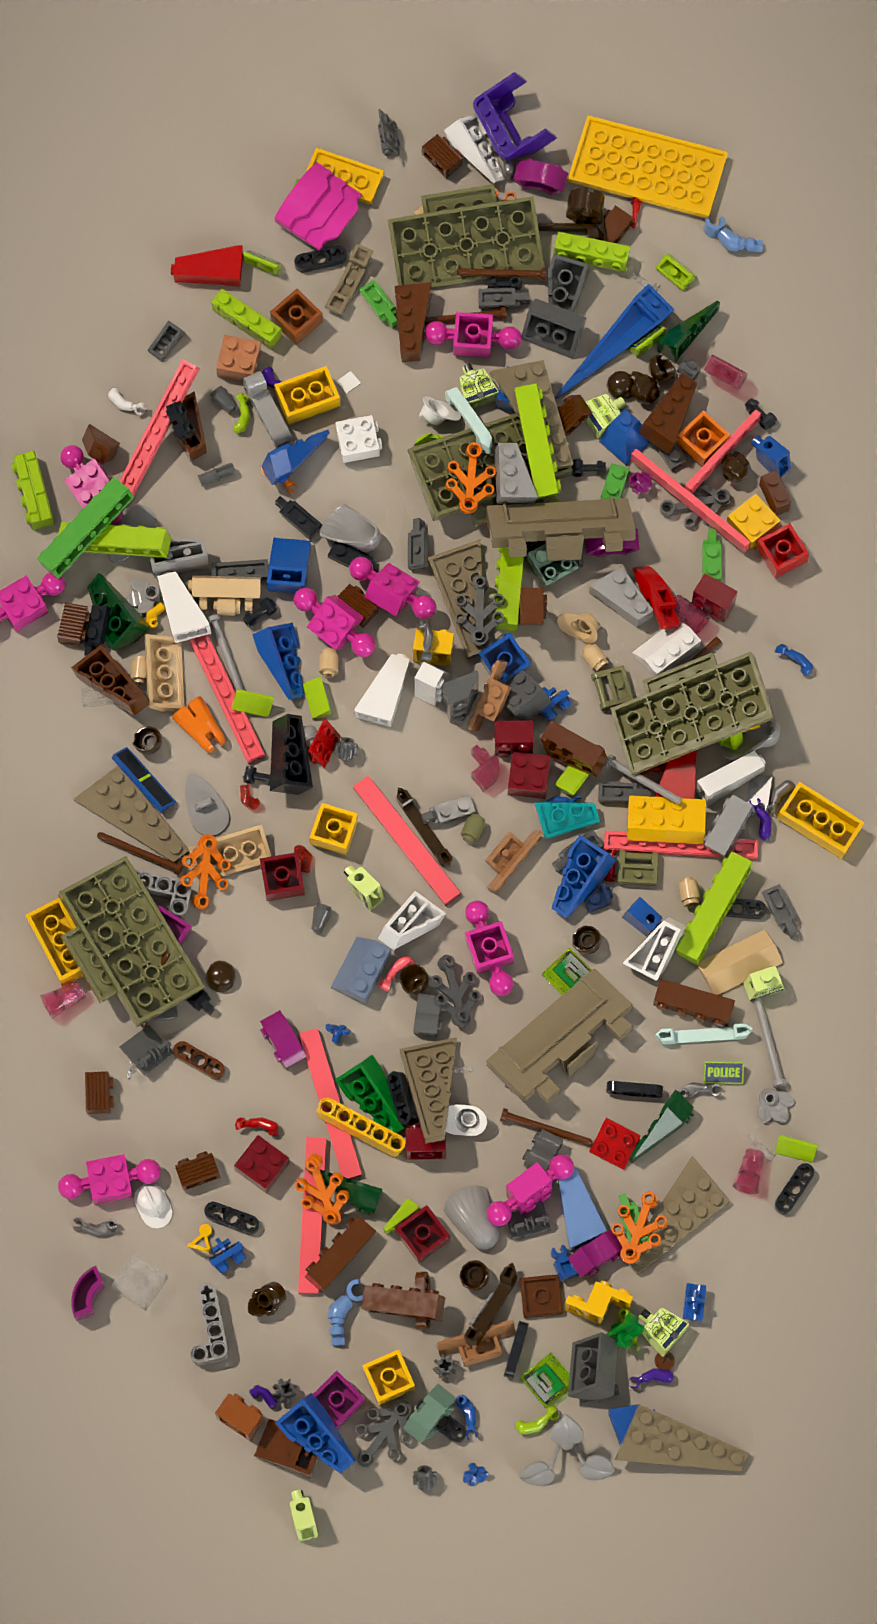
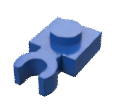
M561 1245V1253H557L556 1249L552 1248L551 1256L557 1260L553 1266L560 1281L579 1276L566 1256L567 1248L565 1245Z

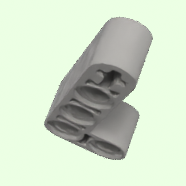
M261 371L243 378L245 392L273 445L277 447L292 440L291 433L267 390V383Z
M135 870L140 879H145L148 882V886L145 887L149 894L169 899L168 911L182 919L188 909L191 886H182L180 879ZM158 884H165L167 890L159 889ZM177 888H184L186 894H179ZM173 906H180L183 912H175Z
M203 1283L198 1289L208 1343L196 1345L191 1349V1359L198 1366L222 1362L229 1355L217 1292L211 1283ZM206 1289H209V1291L211 1292V1302L208 1303L205 1295ZM210 1308L217 1310L216 1315L213 1317L206 1315L207 1310ZM212 1328H219L221 1330L220 1334L212 1336L210 1334ZM217 1347L225 1349L224 1353L220 1356L214 1354V1350ZM198 1351L205 1353V1357L201 1360L194 1358L195 1353Z

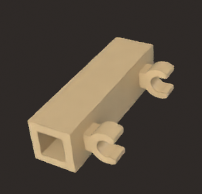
M193 576L192 580L188 582V591L192 592V597H200V610H207V597L245 598V611H252L253 598H260L261 577Z

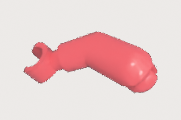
M404 955L391 964L385 975L386 978H382L379 981V987L388 992L391 981L395 978L397 972L408 965L415 964V961L410 956Z

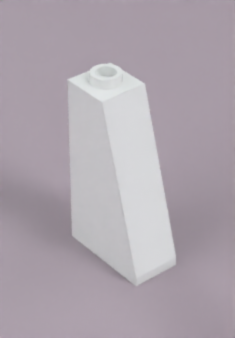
M176 571L165 572L157 576L175 643L212 634L208 620Z
M391 654L355 707L354 715L356 718L389 727L392 726L410 667V659L406 655Z
M754 750L698 780L696 792L701 799L706 800V807L763 773L766 762L762 755H757Z

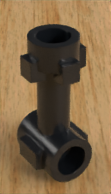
M517 276L511 277L510 281L496 280V277H491V279H487V289L515 288V290H520L522 288V281Z
M749 399L744 405L746 410L750 413L756 409L761 413L759 425L764 430L773 427L777 421L776 416L772 412L766 414L758 406L759 401L757 399Z
M581 459L572 460L573 466L571 468L573 470L572 476L582 477L583 472L597 471V475L606 473V462H602V460L597 461V464H583Z
M265 598L259 603L261 608L252 614L246 613L243 618L244 623L248 627L255 626L257 624L256 620L265 613L268 616L272 615L277 610L276 604L272 599Z
M246 766L245 770H243L242 778L244 783L254 784L255 780L268 782V786H270V774L258 773L257 768L253 766Z

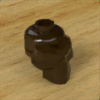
M632 371L631 378L635 379L631 388L632 397H635L636 401L641 404L652 405L660 396L657 381L641 372Z
M735 451L733 455L727 454L722 461V470L724 472L722 475L729 482H739L744 476H747V466L750 463L740 452Z
M270 1282L259 1289H255L252 1293V1298L248 1302L249 1314L257 1317L264 1314L267 1316L274 1315L279 1306L286 1300V1292L283 1286L277 1282Z

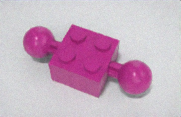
M456 312L455 329L447 328L442 322L433 321L426 326L424 332L426 340L433 345L442 344L446 339L454 340L453 355L490 358L491 342L499 343L506 350H514L519 347L522 341L520 331L512 326L505 327L500 332H493V315Z
M68 445L61 451L60 460L62 464L75 471L64 481L84 509L111 479L95 458L86 465L83 464L84 453L80 447ZM123 512L110 524L118 526L122 522Z
M357 557L350 563L349 572L354 579L358 581L370 580L365 594L366 599L394 616H397L407 604L412 606L414 615L419 619L427 620L434 616L436 612L435 601L429 596H415L420 583L417 579L389 562L379 573L373 570L372 562L368 558Z
M49 572L42 578L41 585L34 588L26 575L0 590V621L7 618L16 632L47 614L46 605L41 597L46 594L50 596L61 594L65 588L64 577L61 575L57 579Z
M304 587L295 593V606L301 611H312L315 614L307 628L335 650L343 648L350 641L353 652L359 657H368L375 651L376 643L371 635L355 632L364 617L338 596H328L320 604L316 592L311 588Z
M479 900L472 901L465 909V917L468 922L476 926V929L465 932V941L476 974L491 970L492 976L489 980L491 992L497 996H506L512 991L514 981L508 973L503 972L502 966L514 963V955L503 923L500 921L487 925L486 921L490 914L488 906Z
M125 1154L87 1161L88 1177L80 1179L74 1174L64 1175L59 1180L58 1191L66 1199H75L82 1193V1190L91 1189L94 1205L131 1198L133 1193L130 1181L139 1179L142 1183L152 1184L159 1179L161 1168L155 1160L144 1159L138 1163L136 1168L128 1169Z
M564 1154L556 1155L551 1159L549 1169L546 1172L538 1162L506 1185L507 1201H495L489 1205L486 1212L488 1221L494 1226H504L510 1221L514 1209L520 1215L525 1212L530 1213L535 1209L538 1202H544L550 1198L553 1180H564L573 1174V1160Z

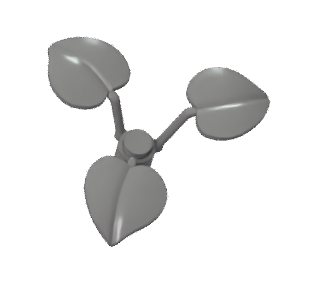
M564 1414L549 1432L551 1440L556 1443L551 1464L548 1466L543 1461L531 1463L521 1472L520 1479L537 1486L551 1483L555 1478V1473L551 1469L554 1467L560 1447L564 1450L575 1448L579 1461L583 1464L579 1467V1473L587 1479L598 1480L606 1478L615 1471L612 1462L602 1455H592L586 1461L582 1458L577 1443L583 1439V1430L576 1421Z

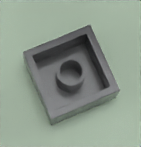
M524 670L506 683L512 688L503 708L516 721H530L551 703L543 688Z

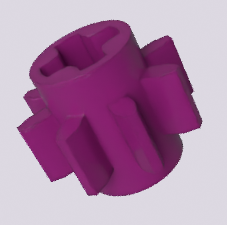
M645 471L632 474L629 479V487L632 488V492L638 495L649 492L652 487L650 474Z

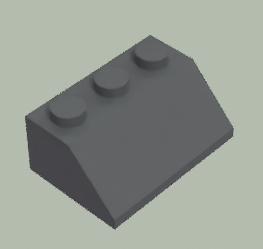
M535 298L527 313L522 339L573 358L587 318Z
M478 671L442 684V704L450 723L453 721H463L469 715L478 694Z
M601 1332L572 1343L568 1396L570 1398L602 1400L614 1395L618 1349L615 1339Z

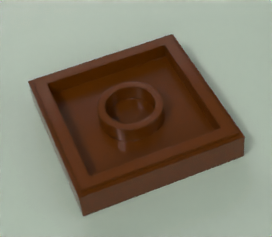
M558 1274L520 1278L523 1318L563 1315L560 1278Z

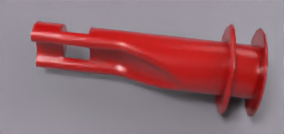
M633 197L630 202L633 205L632 217L634 222L632 223V228H636L637 215L642 202Z
M612 849L611 855H616L617 850ZM615 863L605 876L606 878H604L607 882L616 881L614 879L617 877L614 875Z

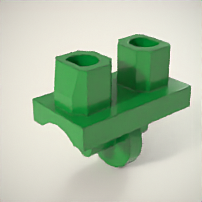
M629 1313L625 1316L623 1323L616 1322L611 1325V1331L606 1335L615 1339L618 1347L627 1349L632 1346V1339L645 1331V1326L638 1323L637 1316Z

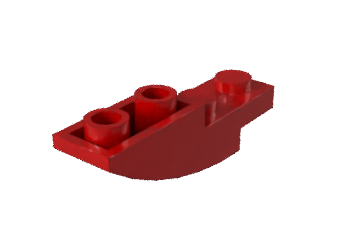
M650 566L633 567L632 571L640 591L646 601H650L661 630L678 628L680 622L674 610L677 603L666 582Z

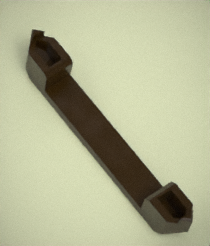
M538 223L539 231L587 232V238L604 241V234L596 224Z
M398 787L396 796L398 804L442 867H451V854L440 843L428 823L423 824L422 815L413 803V798L408 791Z
M510 1263L509 1266L503 1269L499 1277L500 1284L475 1326H470L464 1336L467 1345L478 1346L513 1289L517 1281L514 1263Z

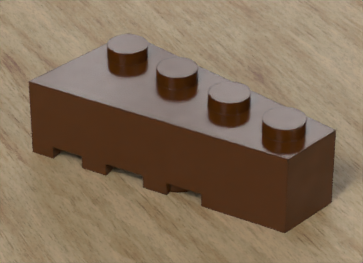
M682 373L645 420L638 434L669 455L698 383Z

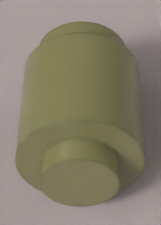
M471 814L467 818L461 831L464 841L471 844L478 842L485 827V819L482 816Z

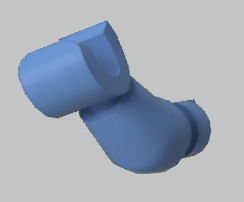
M723 216L719 219L718 225H712L710 219H705L703 228L705 234L711 238H718L726 249L737 252V250L745 248L746 251L762 252L763 240L739 237V234L724 228L725 219Z
M359 1279L352 1280L345 1288V1296L339 1297L328 1309V1319H330V1325H332V1328H330L332 1346L345 1345V1329L342 1327L344 1319H346L347 1313L353 1306L352 1302L359 1303L363 1299V1295L356 1297L351 1292L353 1286H359L361 1282Z

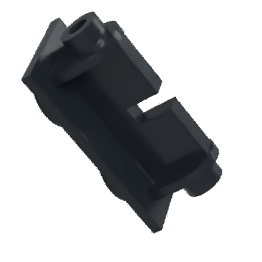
M177 401L166 406V413L170 423L174 421L178 423L172 426L176 438L182 441L195 436L194 427L186 415L187 410L182 402Z

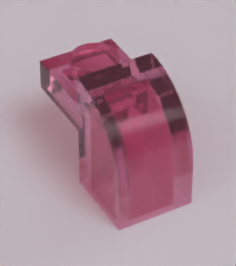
M476 745L471 749V755L480 766L471 772V778L484 792L497 781L500 764L496 754L490 757L484 748Z

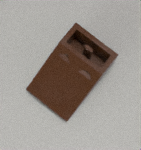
M269 1419L254 1457L310 1479L318 1456L306 1451L305 1447L296 1441L293 1442L288 1439L275 1423L277 1421Z

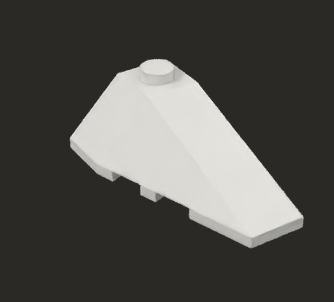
M477 114L460 118L444 130L448 141L492 183L505 179L500 163L493 156V150L490 149L492 144H489L486 136L488 134Z

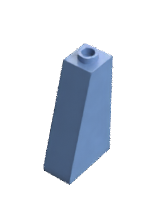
M574 1168V1172L569 1178L557 1180L570 1252L592 1242L604 1232H607L576 1168Z

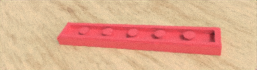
M755 409L685 485V489L691 494L694 493L720 465L725 456L730 454L759 423L761 416L759 411Z

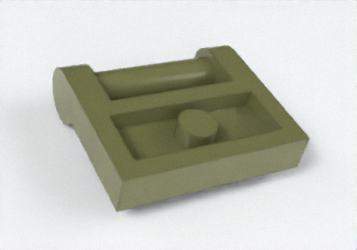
M624 665L591 674V679L595 682L600 699L599 706L601 711L609 710L633 699ZM603 678L608 680L613 700H607L602 683Z
M620 850L618 884L656 886L658 852L649 854ZM625 860L652 861V865L626 864Z

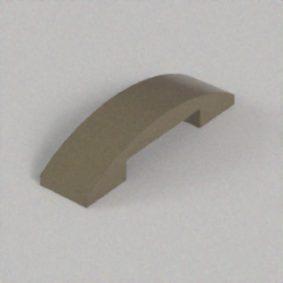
M358 243L356 244L335 291H332L325 305L326 309L340 315L343 314L366 272L373 250Z

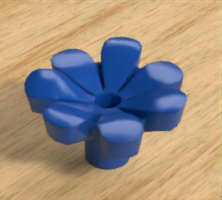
M326 1024L327 1031L333 1034L332 1042L339 1043L340 1036L349 1035L351 1030L346 1029L347 1026L345 1025L338 1027L335 1024Z
M470 1463L468 1465L469 1470L463 1474V1482L468 1483L470 1481V1486H475L477 1481L479 1483L484 1482V1478H487L489 1473L485 1467L477 1468L476 1463Z

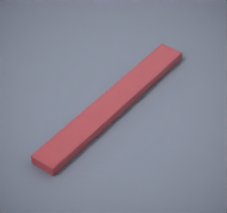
M183 359L120 479V482L129 488L133 495H135L171 425L166 413V406L177 401L183 402L200 369Z
M638 449L632 452L631 461L650 474V477L743 553L749 549L750 541Z
M204 635L189 639L247 763L250 764L265 757V753L246 713L232 709L235 690L209 636Z
M367 776L354 785L353 789L443 904L446 906L461 895L460 891L371 778Z
M605 831L604 851L615 849L617 850L616 852L625 850V852L652 854V852H658V854L724 858L707 849L704 844L627 840V832ZM738 839L731 851L748 860H757L758 840Z
M318 1028L299 1033L319 1102L323 1098H331L340 1103ZM321 1106L324 1112H330L328 1106ZM339 1115V1119L345 1122L344 1115ZM325 1122L342 1176L348 1179L362 1176L350 1134Z
M306 1137L305 1161L309 1155L318 1154L323 1160L320 1169L325 1171L326 1138ZM305 1170L304 1179L317 1188L313 1175ZM304 1190L303 1198L306 1195H310L314 1198V1201L323 1205L322 1200ZM303 1207L298 1294H318V1289L305 1278L308 1273L306 1268L313 1261L317 1263L320 1259L318 1255L321 1250L322 1214L313 1208L305 1209Z

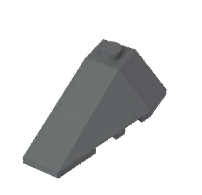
M553 254L548 269L549 304L575 313L586 283L590 265Z

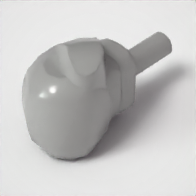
M312 725L304 727L307 747L311 746L317 734L316 728Z

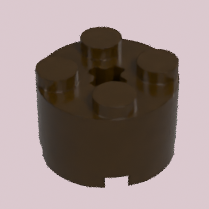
M575 188L571 190L568 196L566 217L575 223L601 224L605 196L597 190H594V193L589 192L588 188Z

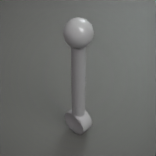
M490 1291L488 1293V1298L482 1304V1306L477 1311L475 1316L470 1320L469 1324L471 1326H473L479 1315L487 1306L495 1291Z

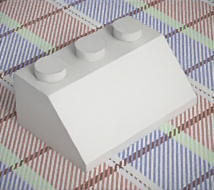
M680 622L678 628L661 630L633 651L632 654L653 677L676 667L700 649L701 640L689 626Z

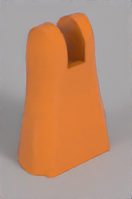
M201 696L189 702L188 708L184 706L172 716V719L206 752L212 753L215 751L209 741L211 738H214L220 746L226 743L222 731Z

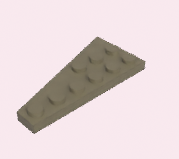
M544 360L490 371L489 374L495 379L501 392H504L510 401L509 404L519 418L514 388L537 383V388H541L543 399H540L541 407L545 406L547 415L544 418V423L549 425L550 435L547 436L548 443H552L554 454H551V459L556 461L557 469L572 467V457Z
M481 539L428 557L429 565L467 660L477 657L476 654L483 650L485 645H474L470 640V633L462 625L456 623L455 615L462 612L466 615L467 621L476 628V620L462 607L457 606L455 598L458 595H464L467 602L476 609V590L474 589L473 581L476 577L482 576ZM482 580L478 581L477 584L482 585ZM464 599L458 600V603L464 602ZM460 616L458 621H462L464 617ZM482 634L476 635L478 639L482 637Z
M119 766L115 767L73 799L74 802L79 805L81 804L93 814H97L109 824L128 836H132L138 842L151 848L169 861L176 863L189 853V850Z
M457 1037L400 1049V1056L425 1144L445 1140Z
M693 1156L647 1224L655 1222V1219L660 1215L665 1216L668 1222L666 1228L658 1229L648 1234L649 1237L652 1234H658L662 1241L661 1245L646 1250L640 1254V1258L636 1263L629 1264L637 1275L730 1202ZM659 1220L658 1222L659 1225H663L665 1223L664 1220ZM653 1238L652 1243H657L659 1239ZM630 1251L628 1256H632L634 1252Z
M638 1404L615 1460L741 1472L749 1453Z

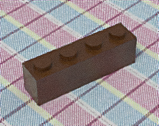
M661 978L653 1005L659 1010L675 1011V1014L684 1017L686 1015L693 1016L697 1021H710L717 1027H728L735 1004L733 999Z
M360 1216L355 1220L351 1218L344 1226L346 1228L344 1233L341 1234L339 1232L331 1240L334 1244L329 1249L325 1247L318 1255L321 1257L317 1263L313 1261L306 1268L308 1273L305 1278L322 1293L377 1232Z
M372 1283V1286L365 1285L361 1305L362 1310L371 1313L442 1321L445 1297L439 1295V1291L428 1290L427 1293L421 1292V1289L409 1287L408 1291L402 1290L403 1287L391 1285L390 1288H384V1285L379 1283Z

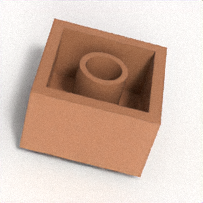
M224 335L216 367L217 377L243 382V378L256 373L261 355V341Z

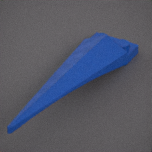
M648 284L634 297L587 358L556 394L555 399L657 328L675 309Z

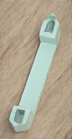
M457 387L445 391V400L449 405L454 404L476 435V443L481 446L485 453L490 454L492 437L487 428Z
M746 1023L734 1024L733 1027L673 1031L672 1028L658 1031L655 1037L664 1045L743 1040L748 1037L753 1028Z

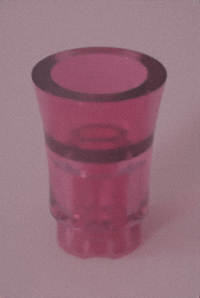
M678 594L674 597L677 603L674 607L675 613L682 623L689 626L695 634H698L709 622L710 615L700 610L687 598Z
M77 981L40 995L52 1019L79 1003V1000L86 998L81 985Z
M746 1149L737 1177L732 1185L733 1188L747 1194L759 1193L761 1172L764 1164L763 1152Z

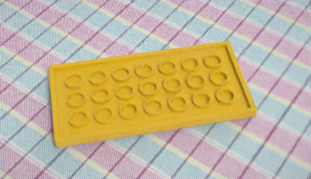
M588 115L568 176V182L627 198L636 197L642 202L709 219L728 152Z

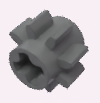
M693 360L690 362L683 361L677 369L679 376L684 373L692 380H695L700 373L697 370L698 364Z
M343 737L340 739V742L335 743V754H339V759L349 761L353 759V756H357L358 744H354V739Z
M441 1354L440 1360H434L438 1367H434L433 1371H439V1378L443 1375L449 1379L451 1373L456 1374V1370L453 1367L457 1366L458 1363H452V1355L445 1358ZM442 1363L450 1365L447 1371L441 1368Z
M280 1378L278 1384L272 1386L275 1390L272 1397H276L278 1403L285 1400L288 1404L291 1398L297 1396L294 1392L297 1385H293L290 1378L287 1381H283Z
M423 1465L418 1467L417 1471H413V1485H418L420 1490L428 1491L433 1488V1485H437V1471L432 1472L430 1466Z

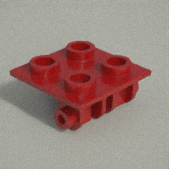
M326 718L323 719L308 750L310 762L314 764L318 762L323 768L330 761L335 743L339 742L340 734Z
M606 1117L589 1152L624 1170L641 1135Z

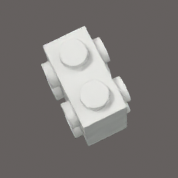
M372 415L335 422L343 463L380 456L379 450L382 449L381 438L376 436V432H379L377 421L373 422Z

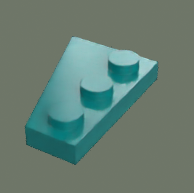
M534 802L545 839L600 822L595 803Z

